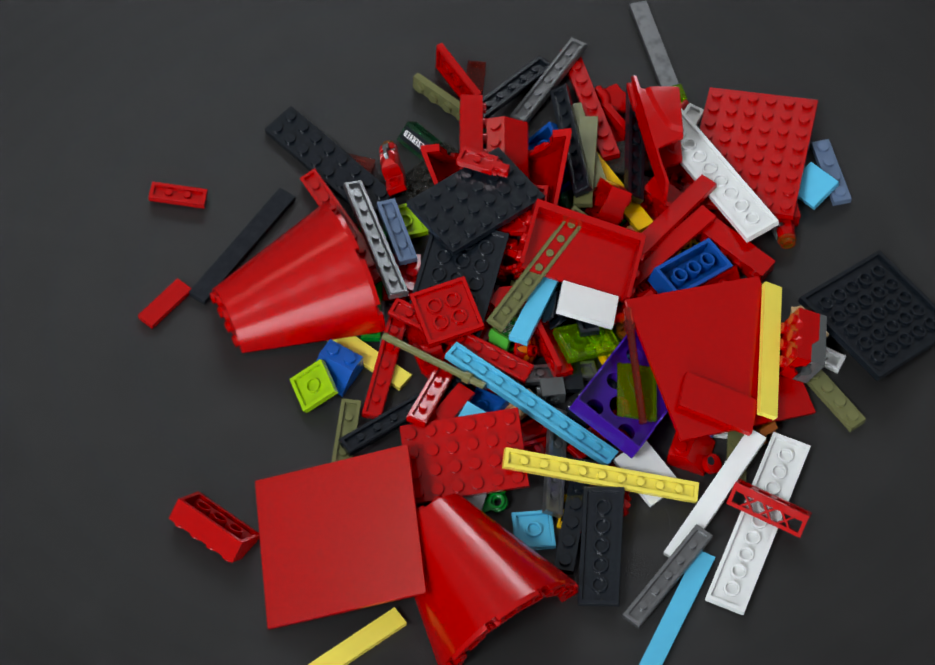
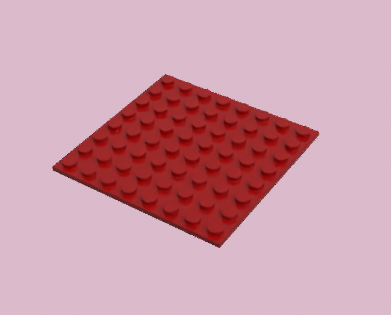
M759 276L626 299L624 301L680 442L734 431L677 408L686 372L754 399L758 397L762 283ZM779 375L778 417L772 420L757 415L756 412L754 426L815 414L816 411L804 383Z
M408 444L255 481L267 628L269 630L427 594Z

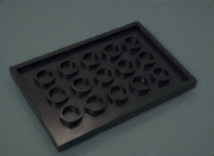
M499 147L488 154L498 156L499 160L503 161L502 163L510 165V173L507 178L498 175L491 176L464 167L407 201V207L452 256H455L532 209L537 199L545 201V195Z
M496 230L455 256H452L430 232L412 293L465 276L482 321L485 324L510 234ZM482 330L471 334L480 338Z

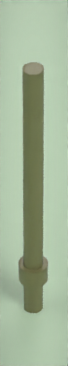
M386 332L382 335L383 340L460 378L462 382L468 385L472 384L482 390L485 389L487 383L474 377V374L468 371L464 372Z

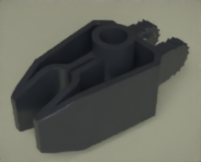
M561 288L553 293L541 317L543 323L549 321L550 330H553L569 318L556 314Z

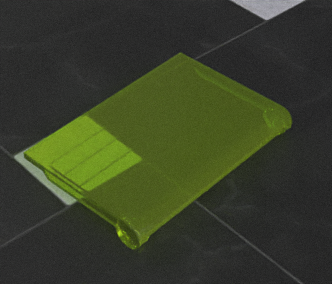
M617 363V416L650 422L657 421V387L650 367Z

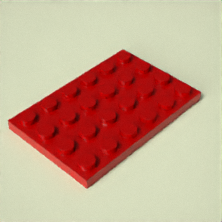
M518 407L429 421L425 428L416 424L400 426L402 445H409L416 505L431 503L439 495L444 497L457 493L463 497L530 487L528 473L502 469L503 454L506 447L525 450Z

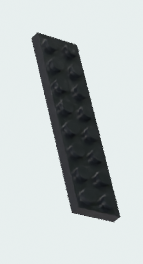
M292 106L265 128L267 135L309 171L315 168L327 186L349 205V200L343 188L345 182L362 180L376 214L378 213L377 202L395 197V195L389 196L386 186Z

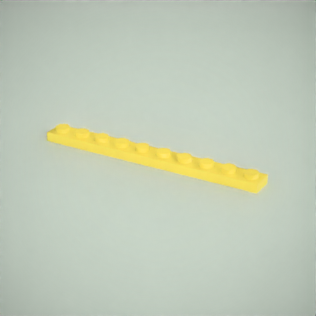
M506 447L504 449L502 469L601 487H624L625 491L689 503L698 502L699 482Z

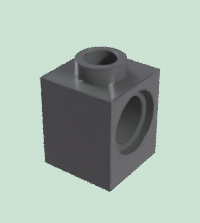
M563 377L540 379L539 387H536V396L550 405L565 403L566 391Z

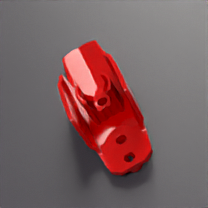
M637 75L631 76L632 82L626 84L633 112L635 111L643 142L664 201L668 202L669 179L665 169L682 163L681 140L683 139L680 89L674 86L641 88Z

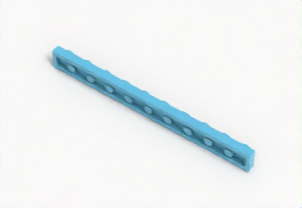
M457 341L445 354L444 358L450 363L486 382L487 388L515 407H518L519 410L597 463L609 466L617 456L619 451Z

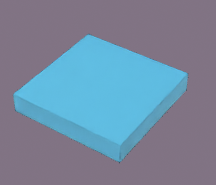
M810 162L804 168L798 199L815 210L839 186V181Z
M542 510L511 512L513 535L533 550L556 549L552 516L542 513Z

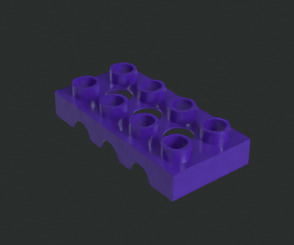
M634 325L569 407L571 412L631 459L640 450L655 427L668 412ZM627 353L636 356L638 363L629 361ZM635 371H642L650 378V388L646 391L635 389L630 383V374ZM607 379L614 380L618 384L619 389L611 388L607 383ZM614 397L625 398L631 406L630 415L627 417L616 416L610 409V400ZM638 403L645 404L649 408L650 414L643 413L639 409ZM588 405L596 407L599 414ZM619 429L625 430L629 434L630 438L626 436L623 432H621Z

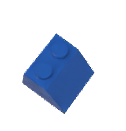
M331 339L321 350L316 360L322 359L325 361L339 392L337 395L341 397L344 396L363 370V356Z

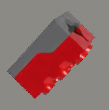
M799 307L785 322L781 323L780 337L782 339L780 340L779 375L807 383L825 366L827 316Z

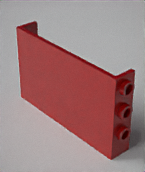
M537 199L533 204L531 214L527 215L524 223L527 228L526 232H522L519 242L522 243L521 250L518 249L515 255V260L517 261L516 268L525 270L553 232L558 229L563 221H566L529 271L541 275L579 225L581 229L544 277L561 283L565 280L619 296L618 301L625 303L626 299H632L636 289L633 287L634 281L638 280L640 274L638 266L639 263H642L645 255L642 250L646 235ZM568 222L575 224V227L572 229L569 228ZM559 235H563L565 238L562 243L557 241ZM548 249H552L554 251L552 257H548L546 255V251ZM536 264H542L543 269L537 271L535 269Z

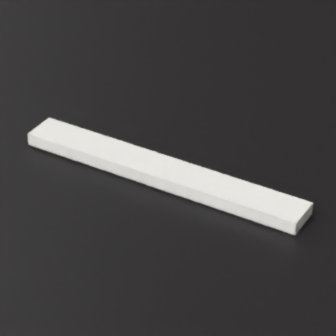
M753 430L750 436L744 435L665 549V556L669 558L696 524L706 529L732 491L735 482L740 479L766 441L765 436Z

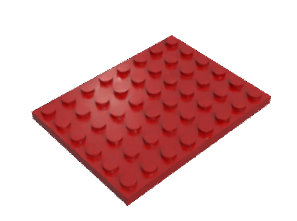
M710 87L700 130L776 218L794 220L817 113L818 100ZM689 174L685 190L694 182ZM708 196L699 204L700 206L704 205L707 209L720 211Z

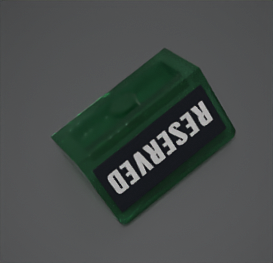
M408 121L397 138L401 144L421 160H424L420 146L440 144L441 146L443 144L417 121Z

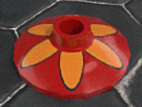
M533 333L527 346L515 342L514 355L534 364L538 354V344Z

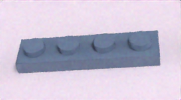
M829 139L811 142L810 147L818 167L839 181V186L829 195L832 205L851 203V195Z
M395 198L377 202V209L398 265L417 262L416 252Z

